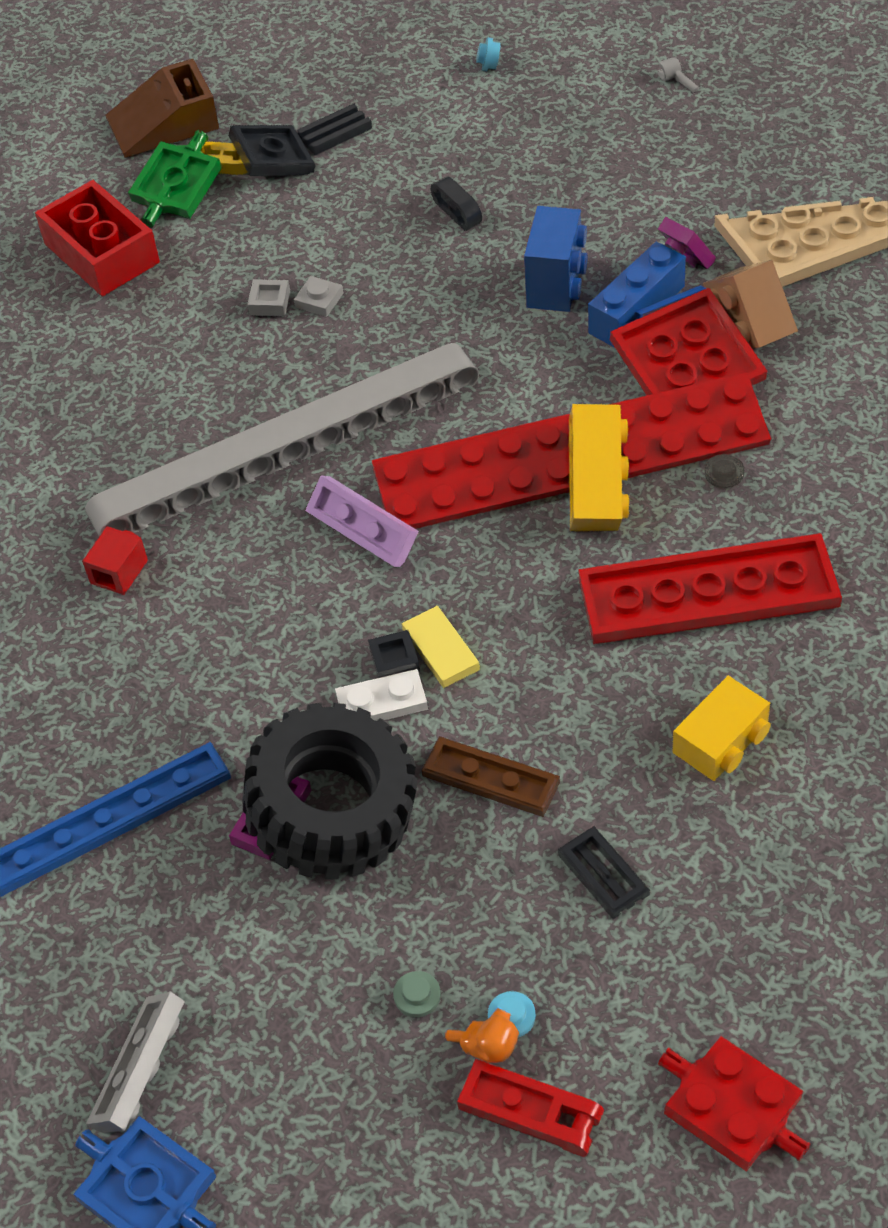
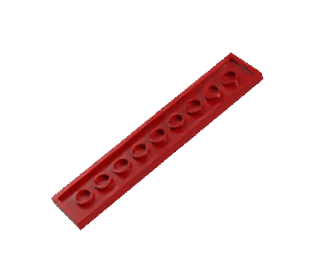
M747 372L608 404L620 405L621 419H627L628 421L627 443H621V456H628V478L769 445L771 442L767 425ZM570 414L372 460V468L384 510L417 529L570 492Z

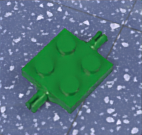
M196 130L188 145H172L160 141L128 191L131 201L149 206L140 220L150 228L154 227L160 214L164 212L190 219L220 172L222 165L219 158L201 152L202 147L209 139L203 131L200 133L199 130Z

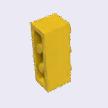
M572 404L569 416L570 531H618L622 518L628 519L629 495L622 494V480L627 481L629 463L628 456H621V443H627L628 421L627 419H621L620 405Z

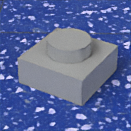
M310 276L294 298L295 308L327 317L343 295V286Z
M253 279L247 304L249 315L285 316L290 295L289 280Z

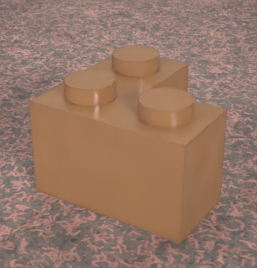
M773 260L743 266L703 283L705 288L711 289L727 314L731 315L734 324L752 349L760 348L798 331Z

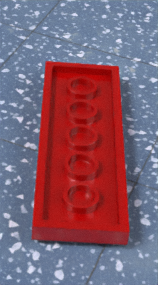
M821 533L578 569L579 583L593 644L839 608L842 602V595Z

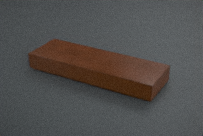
M440 736L422 768L423 777L544 817L560 783V776Z

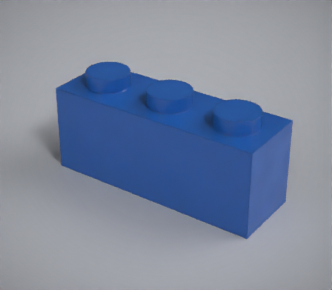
M656 241L588 303V334L614 347L610 341L611 331L637 320L635 311L675 296L685 287L686 256Z

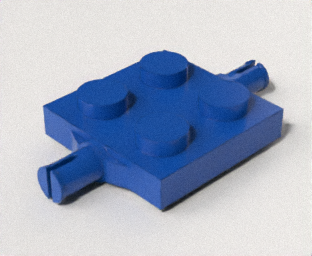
M139 1116L121 1137L115 1139L110 1144H106L89 1129L82 1132L85 1140L80 1136L78 1137L75 1144L76 1148L82 1150L94 1159L95 1162L90 1175L73 1195L81 1205L110 1227L180 1228L183 1226L185 1228H216V1223L195 1210L199 1198L216 1179L214 1170Z

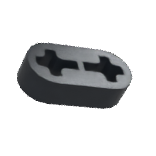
M446 176L431 185L430 191L435 204L464 231L481 224L482 213L479 205L455 180Z

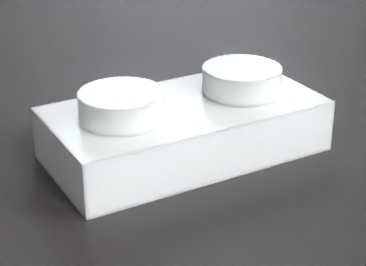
M417 669L335 688L338 703L346 704V709L357 711L359 707L371 712L370 718L378 721L379 718L387 720L428 710L427 700Z

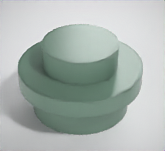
M413 971L403 975L394 986L393 997L395 1005L403 1014L410 1017H423L430 1014L436 1009L441 998L440 986L437 980L429 973L423 971Z

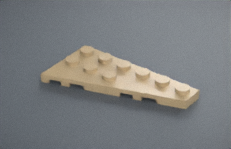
M873 197L860 198L859 204L842 206L840 201L790 206L784 207L782 213L762 215L761 210L747 211V217L729 219L728 214L715 215L714 226L746 266L773 260L781 285L784 287L888 248V201L875 202Z

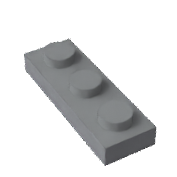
M172 992L146 997L86 1125L98 1132L110 1133L124 1131L134 1121L140 1109L138 1101L146 1084L153 1079L159 1069L160 1060L158 1058L166 1041L174 1035L179 1026L180 1019L178 1015L185 1002Z

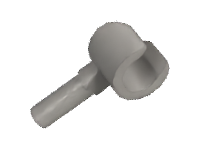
M669 58L658 63L662 69L657 71V74L664 82L674 78L693 93L699 90V87L682 72L677 58Z

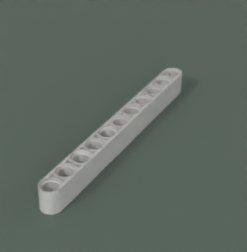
M456 343L443 345L100 492L87 502L85 512L98 536L101 535L106 526L121 531L139 532L148 528L149 523L159 519L162 522L184 512L186 507L196 504V506L219 497V493L231 488L233 491L256 481L254 478L264 473L266 475L272 474L290 466L289 463L299 458L304 460L325 451L324 447L333 443L338 445L359 436L358 433L365 429L373 430L393 421L391 418L400 414L405 416L426 407L425 403L434 399L439 401L460 392L458 389L464 386H474L479 379V371L461 346Z

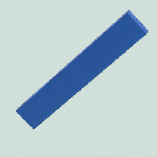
M209 742L0 848V897L231 779L229 770L213 744Z

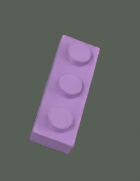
M320 476L305 510L394 567H400L405 562L419 532L330 476Z

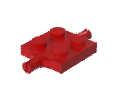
M720 1036L706 1055L696 1060L693 1064L671 1048H668L666 1053H663L658 1065L681 1079L680 1087L665 1104L664 1114L746 1172L758 1156L772 1148L774 1144L796 1158L798 1162L801 1161L803 1155L810 1148L811 1143L806 1142L786 1128L788 1116L801 1100L803 1090L724 1037Z

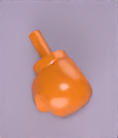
M497 1008L486 1021H472L466 1031L447 1030L445 1038L447 1041L460 1043L462 1050L468 1055L488 1063H498L508 1059L514 1051L519 1031L513 1022L510 1021L511 1014Z

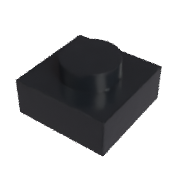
M409 630L368 640L378 678L414 669L420 672L419 661Z

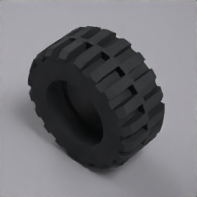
M322 703L308 704L305 711L300 712L298 708L283 713L282 722L274 719L264 727L263 735L256 737L250 747V757L246 760L242 798L243 812L246 814L245 824L250 835L257 836V846L264 854L270 855L273 852L276 854L275 863L285 869H289L291 865L299 868V875L312 878L313 873L325 874V880L339 879V874L343 872H348L349 877L363 874L366 864L375 868L386 861L388 852L396 851L402 842L403 834L407 832L417 790L416 765L413 756L407 753L408 745L399 734L392 736V726L381 718L378 721L370 718L371 712L359 707L357 711L346 709V704L333 703V707H322ZM334 770L347 774L358 781L370 798L361 805L349 810L337 812L324 811L313 808L301 801L292 792L289 784L297 776L299 777L310 771Z

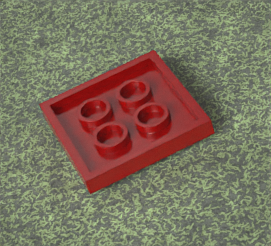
M706 288L610 332L611 343L646 395L745 372L748 373L752 386L766 380L767 369L710 288Z

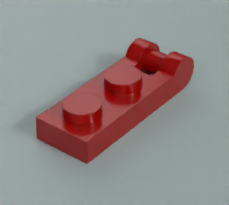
M476 1058L457 1101L458 1109L560 1146L563 1150L582 1157L587 1156L592 1144V1139L589 1137L593 1125H599L604 1112V1108L591 1099ZM562 1112L575 1118L571 1127L558 1123Z

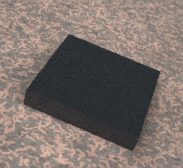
M293 125L230 126L228 136L249 176H290L314 173L316 165Z

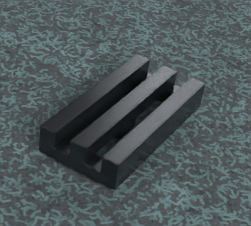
M353 103L297 129V133L304 145L314 155H317L371 130L372 122L368 117L365 118V114L361 110L358 111V107Z
M595 826L558 849V856L612 919L618 917L624 909L627 908L628 910L633 907L639 899L643 900L650 895V889ZM591 841L630 885L631 891L626 893L608 869L587 848V843ZM577 850L618 898L616 901L612 899L573 852Z

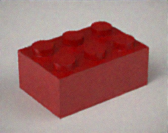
M95 180L85 183L35 212L44 244L102 297L160 263L153 231Z

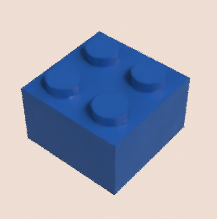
M537 206L524 254L527 308L570 312L572 301L580 299L582 279L578 278L579 274L585 275L588 260L587 253L582 252V248H585L587 225H581V209Z

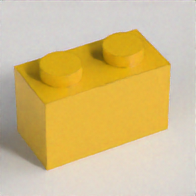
M728 675L673 731L672 753L713 781L724 771L727 773L733 772L740 764L744 755L743 751L751 742L758 745L769 732L771 726L768 722L770 702Z

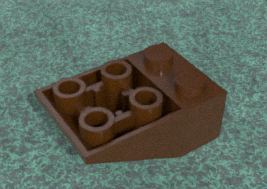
M193 58L162 67L105 115L124 158L155 149L160 141L171 144L191 138L196 130H199L200 133L201 131L207 133L220 129L213 95Z

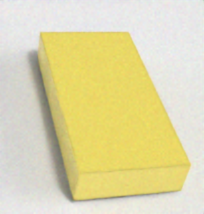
M438 606L402 623L403 631L409 630L413 646L443 688L480 670L479 661Z

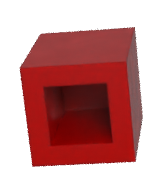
M106 526L82 562L90 584L125 595L147 563L148 558L141 537L128 530L121 531Z

